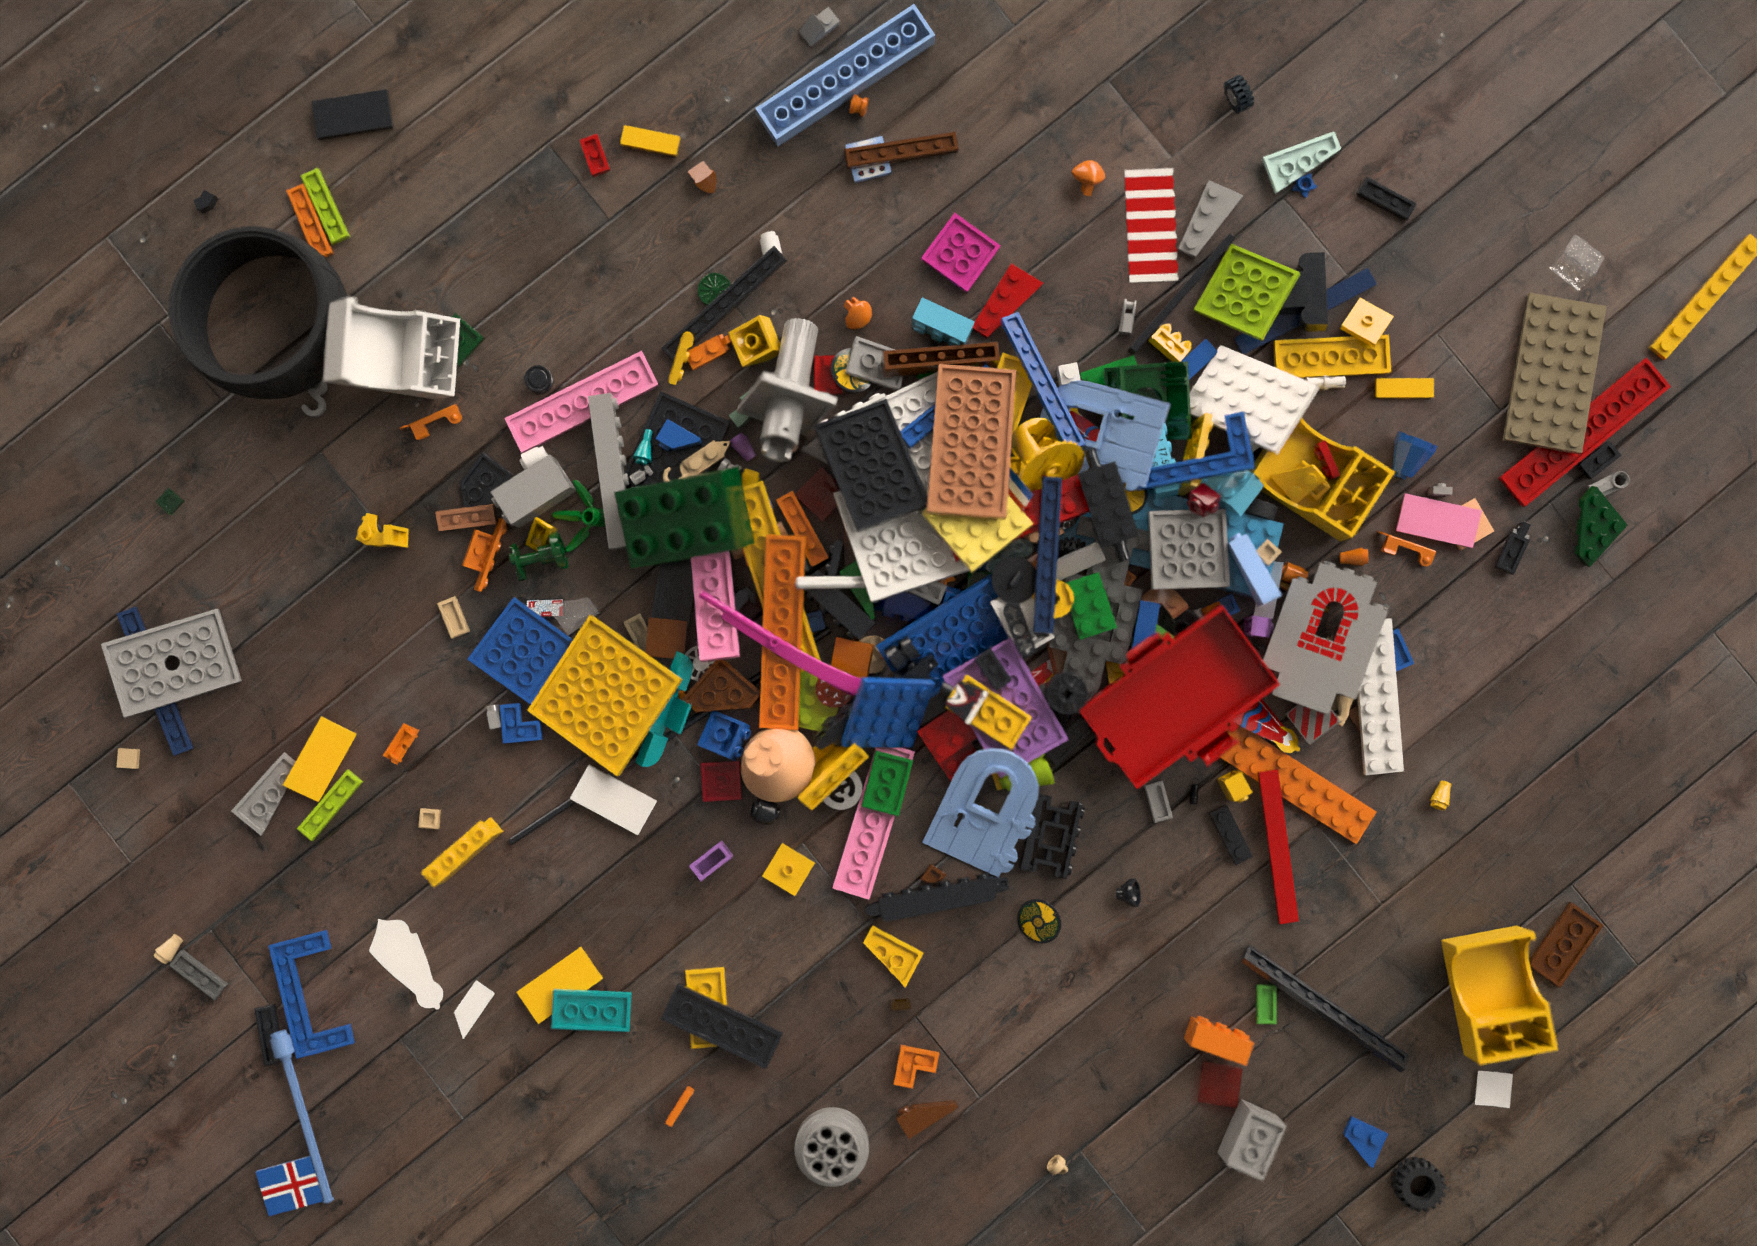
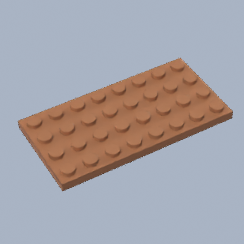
M939 364L927 514L1006 520L1016 370Z

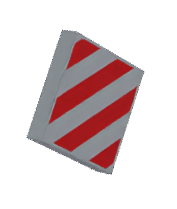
M1297 705L1286 713L1287 717L1309 745L1341 722L1332 709H1330L1329 715Z

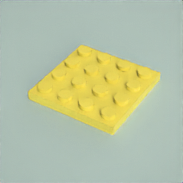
M1009 495L1006 520L927 514V509L922 512L924 518L971 573L1033 524L1023 512L1021 513V509Z

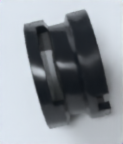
M541 365L530 367L524 376L527 387L537 394H545L552 388L554 383L551 372Z

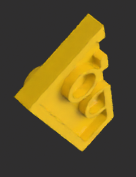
M874 925L870 928L863 942L901 984L906 987L924 953Z

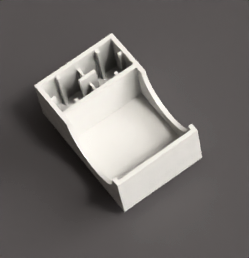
M353 298L329 303L323 382L429 399L452 397L455 393L460 319L421 311L400 312L374 309L356 304V299Z

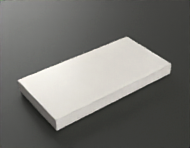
M590 764L570 797L571 800L636 835L640 833L657 800Z

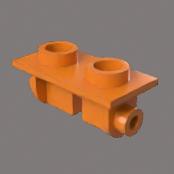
M403 723L383 756L391 759V762L396 765L399 762L401 763L407 749L411 746L414 739L418 737L419 730Z

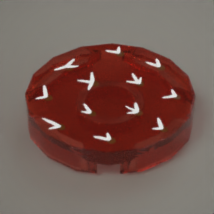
M818 678L815 685L816 695L825 706L839 708L846 705L852 698L851 695Z

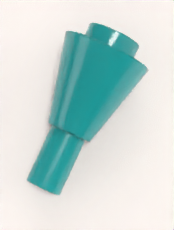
M645 429L643 440L633 455V459L636 460L635 462L640 465L651 463L650 441L653 431L650 429Z

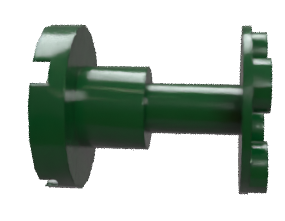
M558 531L549 534V544L539 546L537 548L538 551L521 555L515 543L510 545L511 554H509L511 564L517 567L516 576L518 581H525L527 578L525 566L541 562L543 565L556 562L560 570L569 568L568 557L564 558L566 553L565 546Z

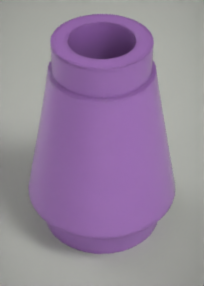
M741 432L730 440L731 447L746 462L755 456L747 435L744 436Z

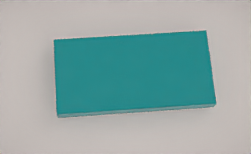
M554 989L551 1029L629 1032L632 992Z

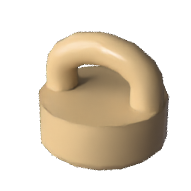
M1055 1155L1049 1160L1047 1170L1052 1175L1066 1174L1068 1172L1065 1159L1060 1155Z

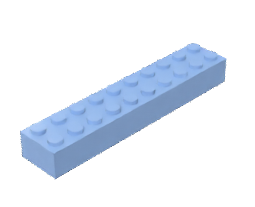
M913 4L756 107V115L778 147L853 98L854 94H859L935 44V34L915 4Z

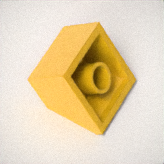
M759 315L728 332L742 367L768 361L779 354L780 342L768 317Z

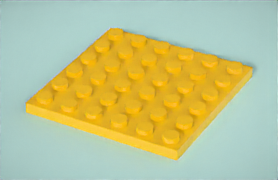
M589 615L527 711L614 775L620 776L683 679L595 616Z

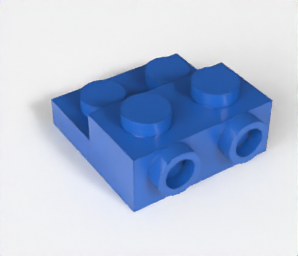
M713 711L697 745L736 761V758H740L743 753L742 745L744 740H748L751 735L750 725Z

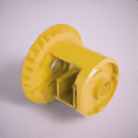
M1045 418L1030 419L1018 426L1012 433L1011 451L1015 456H1019L1024 464L1023 470L1020 472V479L1031 492L1041 489L1043 476L1058 477L1065 480L1077 475L1084 463V452L1081 447L1071 441L1066 442L1064 440L1060 443L1055 436L1056 432L1053 425Z

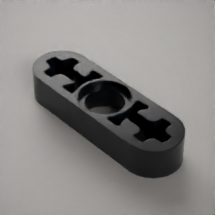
M1009 602L1003 609L1005 620L1018 653L1023 657H1029L1035 651L1034 641L1020 605L1016 602ZM1010 606L1013 609L1017 608L1018 611L1015 612L1016 618L1021 617V620H1017L1012 624L1010 620H1014L1012 614H1007ZM1016 624L1024 626L1025 632L1022 635L1014 633L1013 628ZM1028 636L1029 639H1025L1027 645H1031L1029 653L1021 651L1023 643L1022 640L1017 642V639Z

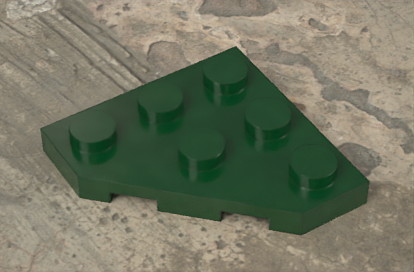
M1591 486L1579 499L1578 507L1581 508L1580 519H1577L1576 534L1579 537L1578 546H1575V554L1587 567H1591L1628 526L1596 486Z

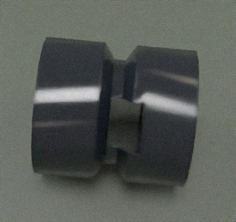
M908 636L899 640L897 646L892 645L885 650V653L898 672L907 666L908 661L914 662L921 657Z

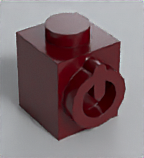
M1203 482L1190 491L1187 505L1192 513L1199 514L1205 518L1210 513L1214 514L1218 510L1221 496Z

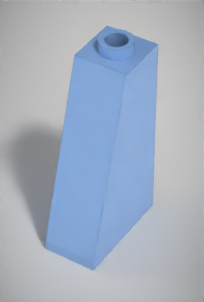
M1239 533L1229 538L1231 542L1228 543V549L1257 606L1259 607L1282 596L1248 535L1241 536Z

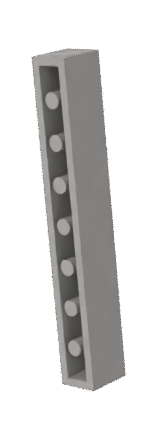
M611 393L588 396L608 547L610 550L624 549L626 545L614 495L615 491L627 489L626 485H629L628 474H624L623 467L626 466V458L621 452L624 442L623 437L619 436L618 428H621L620 417L616 416V409H619L618 400Z

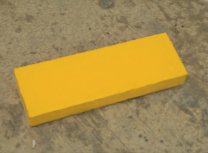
M624 125L620 144L621 146L677 157L681 138L680 136Z
M1376 378L1375 398H1434V378Z

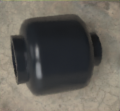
M758 799L752 804L750 816L753 817L756 823L771 825L775 819H779L780 808H777L776 802Z

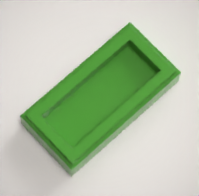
M1256 984L1257 1024H1277V987L1273 984Z

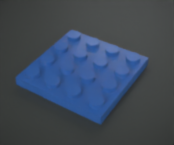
M513 597L467 660L531 704L573 639Z
M862 678L841 740L843 747H851L855 743L859 747L913 748L918 734L917 731L920 728L935 685L934 682L928 679Z

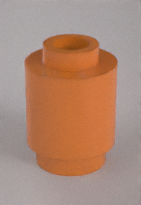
M1290 562L1283 564L1280 580L1291 584L1293 578L1302 577L1307 579L1308 572L1304 568Z

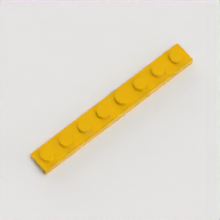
M1749 234L1743 239L1649 347L1662 360L1669 357L1757 256V239L1753 235Z

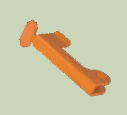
M454 404L413 423L404 425L399 429L404 430L410 426L416 440H421L429 436L425 425L443 417H447L453 424H458L461 422L462 416L457 405Z
M1376 532L1386 536L1381 549L1382 552L1395 555L1398 546H1402L1418 553V563L1420 565L1430 566L1436 554L1435 550L1384 532Z

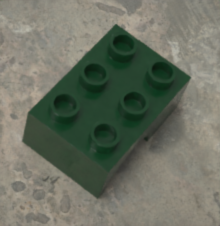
M739 467L655 484L640 485L614 492L631 569L738 550L755 543Z

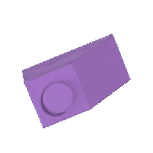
M1260 616L1244 617L1243 634L1245 637L1270 638V634L1274 630V624L1271 623L1272 618Z

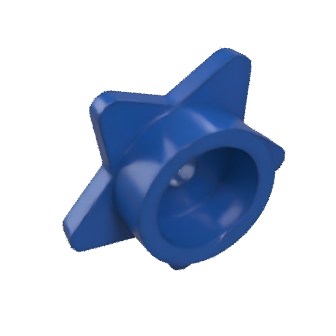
M1309 173L1297 179L1296 185L1292 190L1299 191L1303 197H1307L1310 190L1317 188L1313 183L1312 174Z

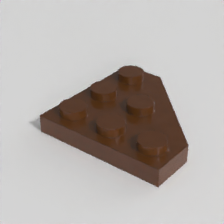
M721 659L715 660L682 700L689 703L691 708L697 713L749 709L759 700L761 691L728 662Z

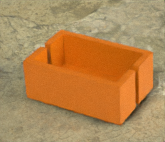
M1199 1015L1197 1018L1191 1016L1184 1036L1186 1042L1192 1047L1246 1066L1254 1045L1249 1039L1250 1036L1246 1035L1244 1031L1234 1028V1031H1231L1226 1025L1216 1022L1214 1025L1209 1022V1019Z

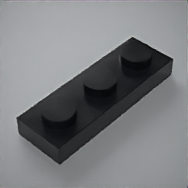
M1225 804L1209 812L1234 865L1252 858L1253 856L1228 805Z

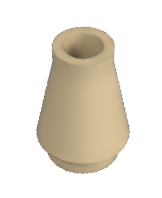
M174 934L155 949V958L164 964L172 961L183 939Z

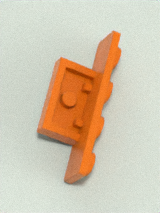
M498 518L493 535L474 529L462 566L480 571L474 587L476 591L482 592V589H485L488 584V572L494 567V555L498 553L501 542H499L501 535H504L507 529V524L503 518Z

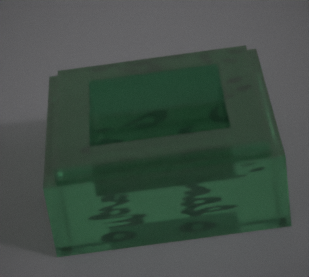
M167 488L155 502L169 515H172L184 503V500L171 488Z

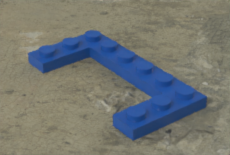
M1244 411L1224 415L1231 452L1161 466H1152L1146 487L1139 486L1136 490H1147L1255 469Z
M323 930L268 945L296 1059L355 1043L351 1023L313 1033L295 963V958L331 949L328 931Z

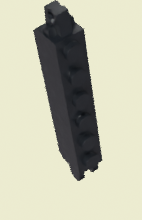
M929 654L914 662L908 661L905 668L899 672L896 670L890 672L887 678L930 680L928 674L939 664L933 655ZM854 701L849 705L843 706L837 714L826 718L824 723L821 724L823 729L813 737L818 749H824L832 743L835 746H842L841 740Z
M988 873L976 875L977 878L970 880L969 877L958 878V882L950 883V880L938 882L939 886L931 887V884L919 886L920 889L913 891L912 888L901 889V893L893 894V891L882 893V897H878L879 901L867 904L865 912L869 916L882 915V919L887 922L994 901L997 893L1009 889V882L1007 877L993 878L992 875L988 876Z

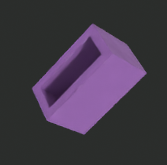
M721 840L689 867L699 880L702 881L732 858L733 854Z

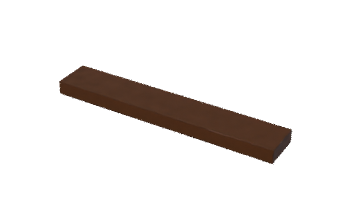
M956 132L847 148L844 149L847 169L955 153L959 151Z

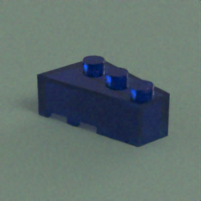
M906 592L873 602L874 610L883 612V616L894 618V615L900 616V620L907 622L918 620L941 605V603L938 605L920 596Z

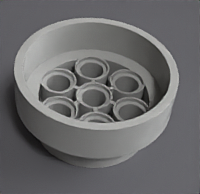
M827 1107L813 1112L803 1121L796 1136L795 1157L799 1168L806 1177L817 1184L833 1187L852 1181L863 1170L869 1154V1139L867 1131L858 1117L842 1108ZM828 1128L832 1133L829 1136H824L821 1130ZM847 1133L851 1138L848 1141H843L840 1135ZM813 1142L817 1144L818 1148L810 1150L807 1145ZM833 1147L837 1153L829 1155L826 1150ZM852 1152L856 1157L853 1160H848L845 1155ZM814 1162H821L823 1167L815 1169L812 1164ZM840 1167L842 1172L834 1174L832 1168Z

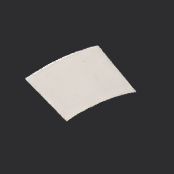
M1478 1071L1475 1105L1510 1108L1513 1074Z

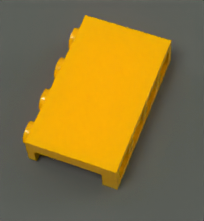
M832 743L824 749H818L815 745L813 747L815 766L811 776L812 779L806 789L799 794L798 798L811 810L821 803L868 758L861 747L855 743L851 747H843V745L839 747Z
M492 817L488 818L485 822L479 821L425 868L422 874L433 887L445 883L504 831Z

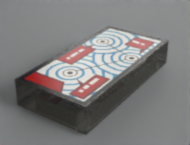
M565 598L526 599V606L543 618L566 617Z

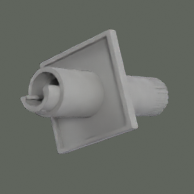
M794 318L785 322L774 374L763 372L737 408V412L764 421L760 443L763 446L762 454L767 459L777 462H785L791 459L792 452L797 449L799 434L808 436L814 430V425L819 424L836 405L837 400L836 397L828 393L819 392L809 387L818 327L813 322L801 318Z

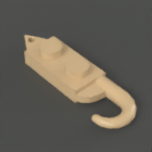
M713 440L682 461L680 470L683 476L680 478L701 474L725 458L730 441L715 442ZM670 467L663 473L664 482L670 481L668 478V472L671 470Z

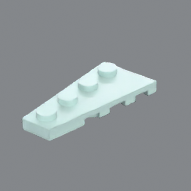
M1334 131L1263 157L1262 161L1274 193H1278L1339 152L1341 147Z

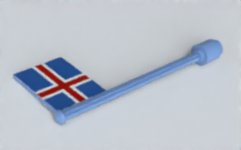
M286 1030L271 1034L270 1043L274 1057L279 1058L283 1063L310 1156L256 1171L269 1216L319 1202L329 1204L334 1200L291 1061V1054L295 1051L290 1034H287Z

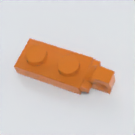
M723 334L717 335L687 351L689 352L688 362L693 371L727 354V351L730 350L729 346L733 344L730 335L725 337Z

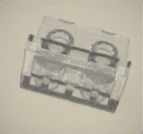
M1574 235L1563 253L1550 264L1549 269L1579 291L1595 276L1604 260V256L1587 244L1583 238Z

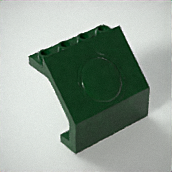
M1188 361L1104 368L1105 386L1170 404L1164 422L1168 432L1165 435L1166 440L1192 439ZM1121 412L1118 414L1122 418L1134 419V416Z

